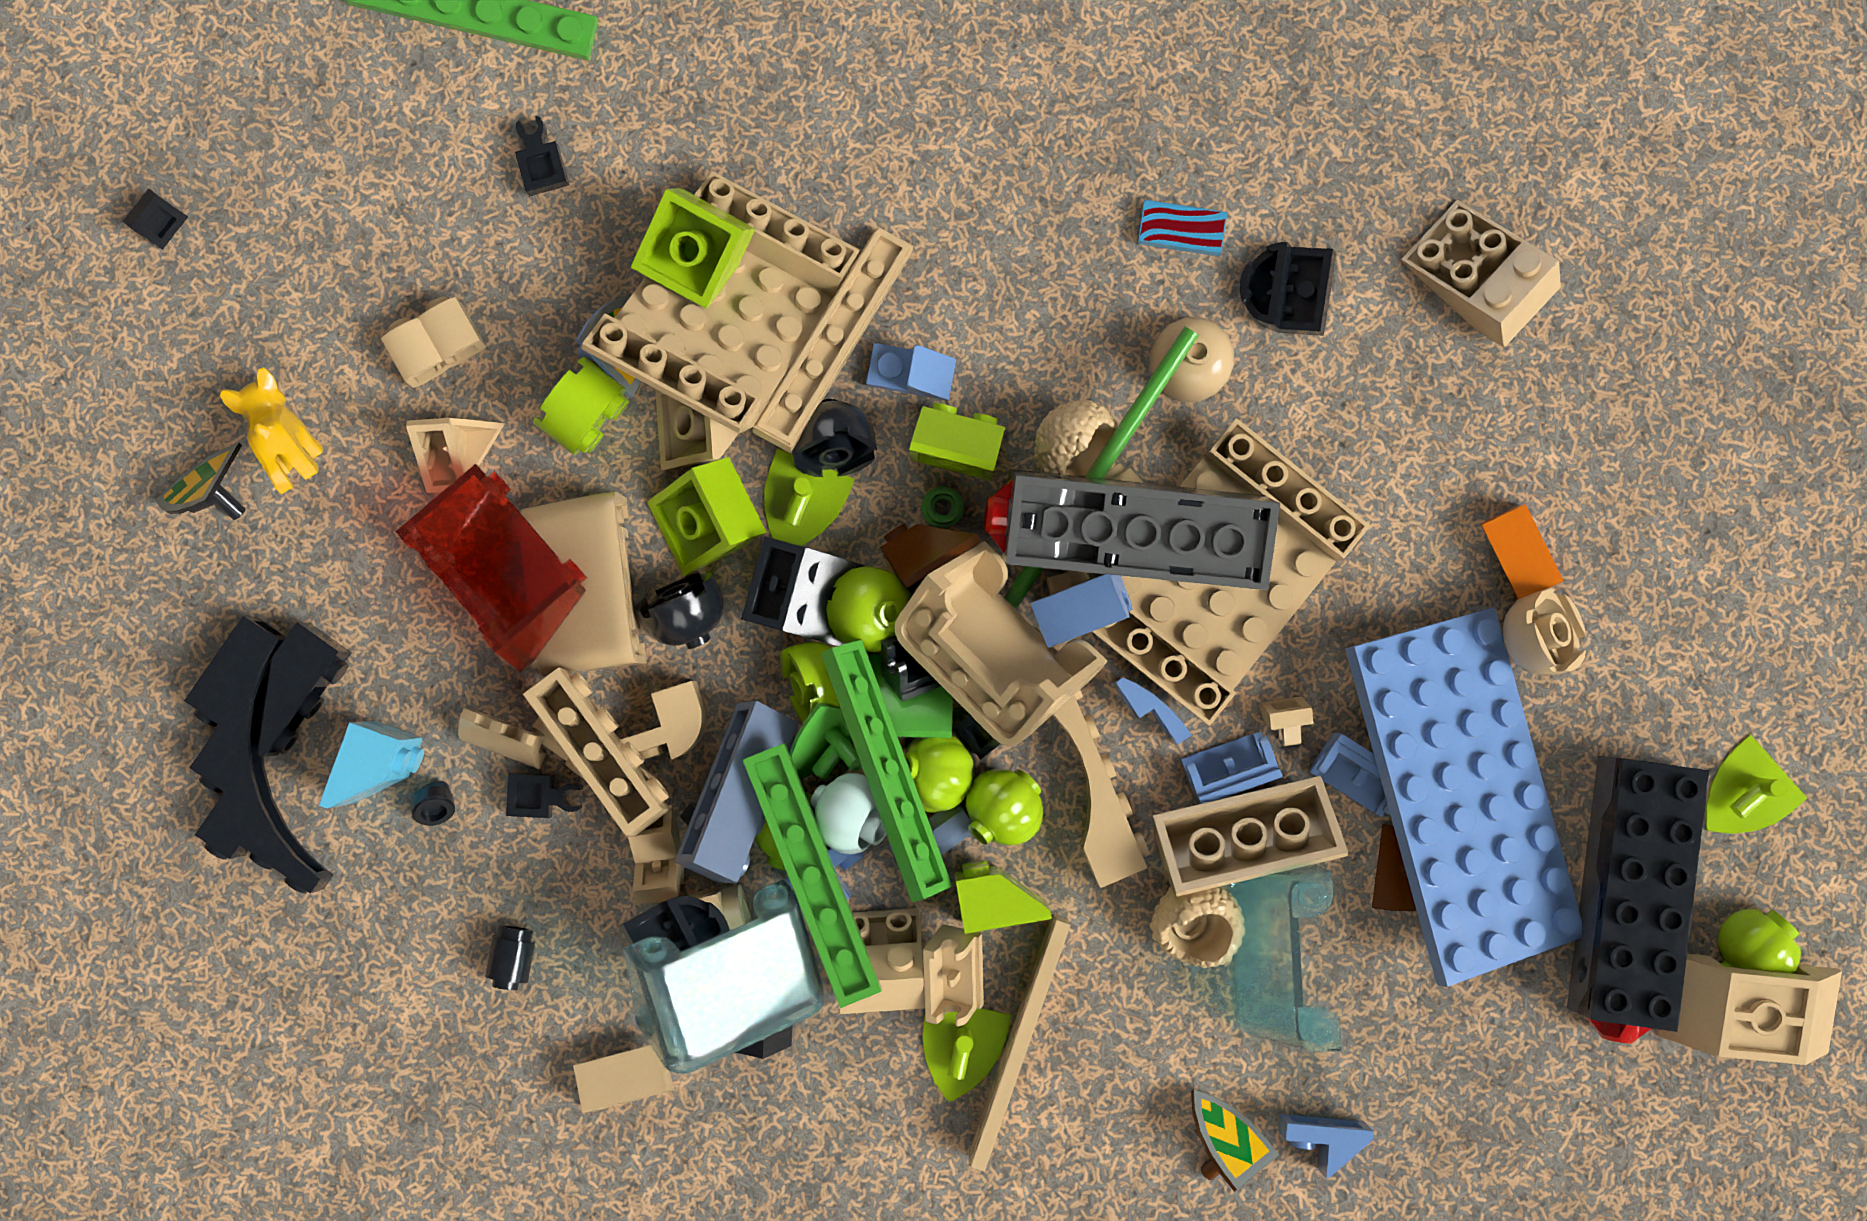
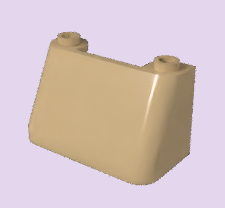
M616 491L521 509L520 517L514 518L515 538L518 543L523 545L534 643L529 644V660L532 669H539L540 674L544 677L548 676L558 667L571 673L647 664L644 643H639L638 634H632V631L640 630L639 621H635L625 540V538H629L628 529L619 526V524L624 523V519H629L627 498Z
M984 541L929 573L924 578L897 617L895 634L904 649L996 741L1002 745L1016 746L1031 735L1096 676L1107 663V660L1092 645L1080 639L1069 641L1059 651L1053 646L1048 648L1044 637L999 594L1007 581L1008 570L1001 556Z

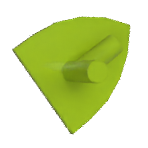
M777 448L764 488V510L772 538L803 546L823 533L838 517L849 496L855 478L847 475L837 477L838 472L832 469L822 470L823 477H813L804 474L795 467L793 454Z
M1751 734L1725 758L1711 782L1706 802V831L1728 834L1757 831L1777 823L1807 799L1803 792Z
M976 1008L968 1022L959 1027L956 1026L957 1012L946 1013L944 1019L938 1024L926 1022L925 1014L922 1040L926 1063L935 1084L949 1103L971 1091L988 1075L1001 1055L1009 1030L1011 1014Z

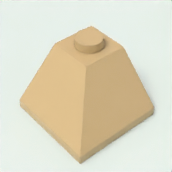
M655 389L661 471L674 470L720 459L739 433Z

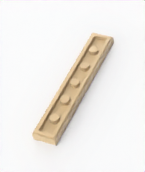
M878 226L876 227L753 426L754 434L789 453L792 452L811 416L823 401L913 251V245Z
M1056 915L1051 916L1052 919L1049 920L968 1153L970 1167L983 1172L986 1170L1071 926L1068 919Z

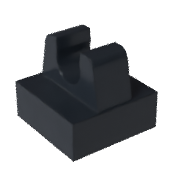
M148 188L123 222L163 250L188 216Z

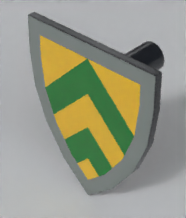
M238 442L226 447L192 467L156 498L159 508L169 514H181L187 511L196 513L216 504L233 520L240 518L246 508L223 488L220 483L242 445Z

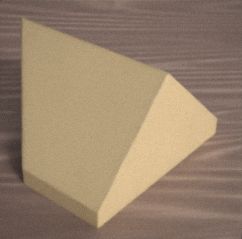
M458 418L407 421V432L426 493L469 490V481L505 423Z

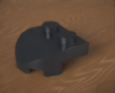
M1279 242L1267 246L1266 251L1255 258L1253 262L1249 261L1242 272L1240 296L1243 304L1261 325L1272 331L1324 336L1336 252L1330 248L1291 247L1288 242Z
M678 896L663 901L620 924L660 1005H664L699 984L714 978L724 967L723 962L727 955L728 945L731 943L729 925L721 911L710 902L689 896Z

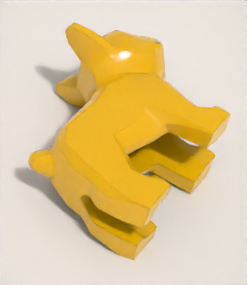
M259 368L256 381L247 384L240 391L223 389L220 392L223 403L234 413L242 414L248 420L246 438L249 446L280 494L285 493L294 486L286 475L290 473L293 467L305 480L318 473L319 466L312 458L323 453V446L310 434L304 423L290 409L284 406L286 398L277 387L274 376L266 368Z

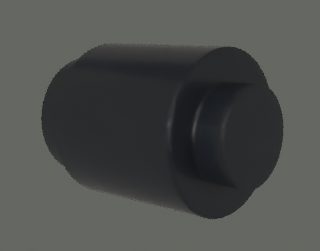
M499 925L497 935L492 936L485 973L486 978L493 980L492 987L503 990H518L519 983H528L535 941L532 940L533 930Z

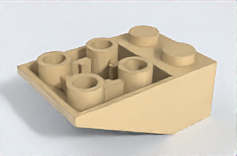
M1459 200L1453 203L1401 259L1402 263L1475 330L1503 348L1561 288L1559 261Z

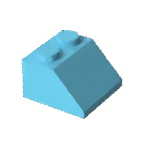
M378 721L349 722L319 806L328 809L353 804L408 778L410 772L415 773L422 762L424 749L420 748L423 737Z

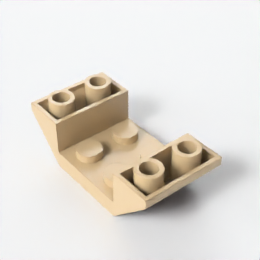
M1687 954L1678 1032L1656 1029L1655 1034L1658 1037L1718 1057L1807 1065L1829 1052L1842 971L1838 968L1799 965L1794 974L1730 968L1722 966L1711 956Z

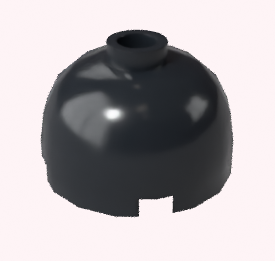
M824 399L811 416L793 448L795 467L802 473L813 477H823L822 470L837 469V477L864 469L874 461V450L877 451L872 423L859 407L836 399Z
M706 571L703 580L698 572L665 585L655 591L658 596L657 600L648 604L646 598H644L635 606L643 626L652 638L661 644L669 646L686 644L688 649L699 647L711 639L708 632L718 625L723 615V598L711 571Z

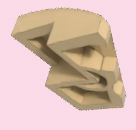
M463 708L458 727V736L461 741L537 769H541L546 753L539 751L544 739L543 736L512 725L513 723L480 711Z

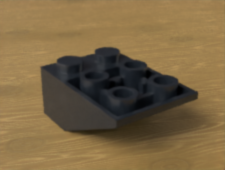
M764 536L741 620L835 646L843 645L844 643L836 638L829 626L826 611L828 600L832 601L833 593L836 590V587L833 586L836 581L849 570L865 565Z

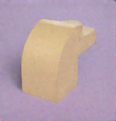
M689 681L652 693L651 696L661 727L621 739L620 741L623 744L629 741L639 752L643 760L663 754L662 745L667 744L671 759L681 757L691 751L702 738L707 721L706 708L697 681Z
M668 805L671 810L638 835L628 836L635 862L632 892L636 905L661 903L680 896V885L684 884V867L674 863L681 842L673 805Z

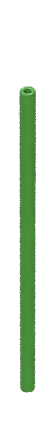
M1184 326L1085 477L1104 479L1199 335ZM1031 566L1023 568L1004 597L1015 609L1018 608L1044 568Z

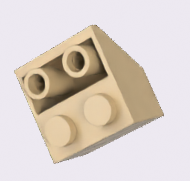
M920 908L852 912L881 984L882 992L840 1008V1014L925 1008Z

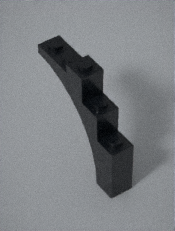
M242 616L184 700L196 709L193 714L199 720L213 727L218 725L189 768L201 776L199 782L217 793L224 792L195 836L206 843L204 848L209 853L220 859L226 860L227 858L233 859L245 856L249 851L251 852L249 858L254 863L265 869L270 870L274 868L286 877L284 882L289 887L303 894L307 892L311 894L325 889L333 874L308 854L289 830L273 799L264 767V757L258 754L271 660L286 636L259 617Z

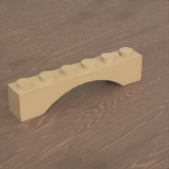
M1060 643L1053 647L1059 651L1062 645ZM1080 689L1052 716L1069 736L1079 755L1084 771L1088 804L1086 825L1080 846L1096 884L1102 888L1147 869L1144 857L1150 855V852L1141 832L1133 834L1127 818L1133 816V812L1124 792L1116 794L1110 779L1116 776V772L1108 754L1100 755L1093 739L1100 737L1091 714L1083 716L1077 703L1078 699L1083 698Z

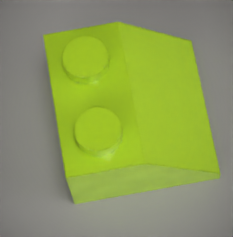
M682 188L666 189L630 268L707 309L739 266L756 228Z
M933 403L932 408L922 406L909 448L910 460L991 481L1005 427L997 425L998 419L980 413H974L973 418L956 415L957 408L942 403Z
M729 457L691 468L647 501L683 576H687L747 546L766 533L760 517Z
M987 860L962 864L963 871L955 872L965 934L1052 919L1051 911L1043 898L998 866H989Z

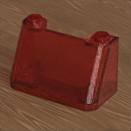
M474 464L395 532L410 549L414 548L420 553L419 555L425 561V565L442 580L480 626L478 629L484 635L482 638L491 649L518 671L522 672L537 659L584 595L586 588L582 585V582L587 579V576L571 558L563 562L508 499L506 494L511 491V488L495 471L487 475L477 464Z

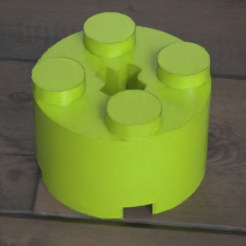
M585 356L577 361L584 368L577 375L569 369L541 405L540 409L546 413L544 419L535 417L533 420V424L574 456L580 451L583 454L586 452L590 454L605 435L599 429L607 418L616 421L630 403L624 397L627 388Z

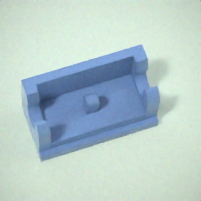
M1103 574L1030 603L1047 647L1055 646L1130 617L1128 611L1133 610L1121 578L1122 576Z
M1261 731L1180 759L1197 804L1216 801L1283 777L1267 736L1263 737Z
M1332 733L1308 772L1316 777L1321 776L1325 783L1380 817H1383L1385 813L1390 815L1374 754L1342 733Z

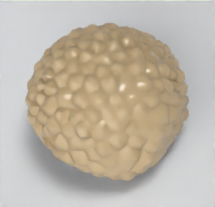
M1090 400L1070 401L1051 410L1043 419L1036 432V446L1033 457L1037 461L1036 468L1044 473L1085 477L1118 427L1117 422L1113 421L1114 417L1110 414V411L1098 402L1094 403Z
M1221 886L1177 897L1170 887L1167 893L1160 898V904L1156 905L1152 922L1149 925L1153 932V940L1159 943V947L1164 949L1166 954L1179 959L1181 962H1188L1194 967L1200 966L1201 968L1217 967L1218 965L1230 962L1233 954L1237 953V949L1242 945V937L1245 934V927L1243 925L1245 920L1241 913L1242 908L1238 905L1237 900L1232 894Z

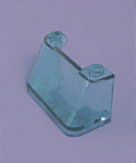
M1312 864L1227 884V891L1232 894L1237 900L1238 905L1242 908L1241 913L1245 920L1243 924L1245 934L1242 937V945L1237 949V953L1233 954L1231 960L1233 1010L1238 1026L1250 1036L1309 1051H1342L1339 1020L1333 1012L1325 1007L1305 1006L1303 1004L1299 918L1319 916L1328 910L1333 897L1332 871L1317 864Z
M785 879L764 887L754 896L753 907L758 919L680 952L670 939L664 937H649L624 948L636 1023L664 1067L670 1072L676 1074L694 1072L813 1016L824 1005L823 983L801 908L794 890Z

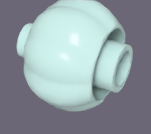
M847 773L837 777L828 786L820 785L815 790L810 806L815 809V820L824 843L828 847L839 853L856 854L865 851L871 844L878 845L884 839L886 831L878 809L875 807L876 804L865 775Z

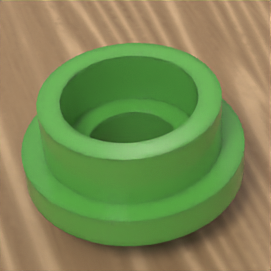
M947 486L935 487L923 499V516L930 525L936 528H950L957 524L963 515V499L953 488ZM946 500L950 503L951 511L947 515H939L935 511V504L938 501Z

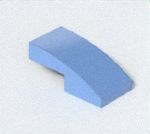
M1118 678L1112 682L1134 717L1141 718L1151 711L1173 744L1178 745L1192 736L1177 715L1151 692L1125 678Z

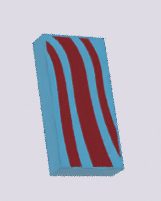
M1144 200L1137 244L1219 257L1222 252L1227 212Z

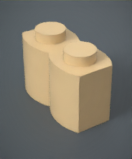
M440 297L431 301L425 307L426 312L418 318L411 320V318L406 317L395 321L388 327L389 332L381 338L404 381L413 388L427 383L450 367L462 363L487 347L463 304L456 297L450 299L448 297Z

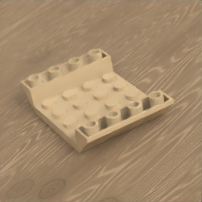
M712 171L694 195L756 228L739 266L712 304L706 309L646 276L615 318L606 313L602 316L582 343L581 349L740 434L755 425L852 268L860 250Z
M1237 418L1206 452L1179 487L1264 495L1280 502L1269 589L1259 590L1122 576L1121 578L1133 610L1128 611L1130 617L1092 631V633L1208 726H1211L1235 696L1234 688L1335 562L1344 559L1371 526Z

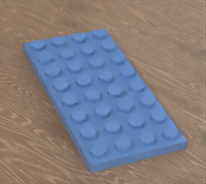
M1495 607L1345 648L1437 986L1449 987L1580 939L1582 935L1581 916L1508 653L1503 644V635Z

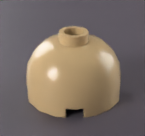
M1185 317L1169 324L1156 337L1149 354L1151 375L1154 373L1184 326L1191 329L1199 336L1162 391L1168 397L1181 402H1201L1215 395L1228 382L1234 367V348L1228 334L1217 323L1202 317Z
M1554 588L1537 591L1517 600L1505 615L1502 630L1503 644L1511 659L1524 671L1541 676L1559 675L1579 668L1586 653V650L1579 651V638L1586 637L1580 613L1566 594L1557 596L1553 593L1556 590Z

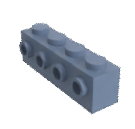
M758 701L738 703L736 705L674 863L716 882L738 883L739 877L748 868L750 862L749 851L754 838L761 832L765 823L764 813L743 759L783 743L786 744L790 752L795 739L794 733L799 722Z

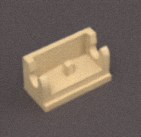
M942 924L923 949L926 1022L938 1024L944 1019L946 1013L957 1012L956 1026L959 1027L968 1022L976 1008L981 1009L984 1005L982 933L973 932L965 934L963 928Z
M658 1043L573 1065L582 1113L594 1112L675 1090L664 1048L660 1049Z

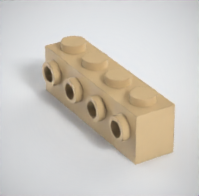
M558 667L523 693V695L626 836H636L671 810L665 802L670 796L655 776L648 779L639 767L644 760L636 748L629 741L625 744L620 741L614 732L618 728V724L608 710L603 706L597 709L588 697L593 693V690L579 672L572 675L570 671Z

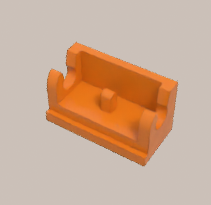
M1520 504L1481 524L1517 600L1564 581L1526 504Z

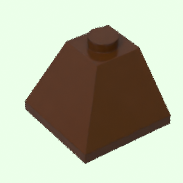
M902 524L884 536L887 543L880 548L906 589L911 591L918 587L929 573L979 545L981 541L977 534L917 524L908 529L905 524Z

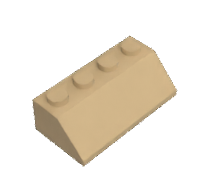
M1321 776L1153 815L1155 843L1165 876L1176 897L1348 856L1345 841Z

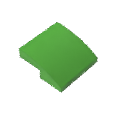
M869 653V661L897 737L951 738L953 697L941 686L902 702L881 675V654Z

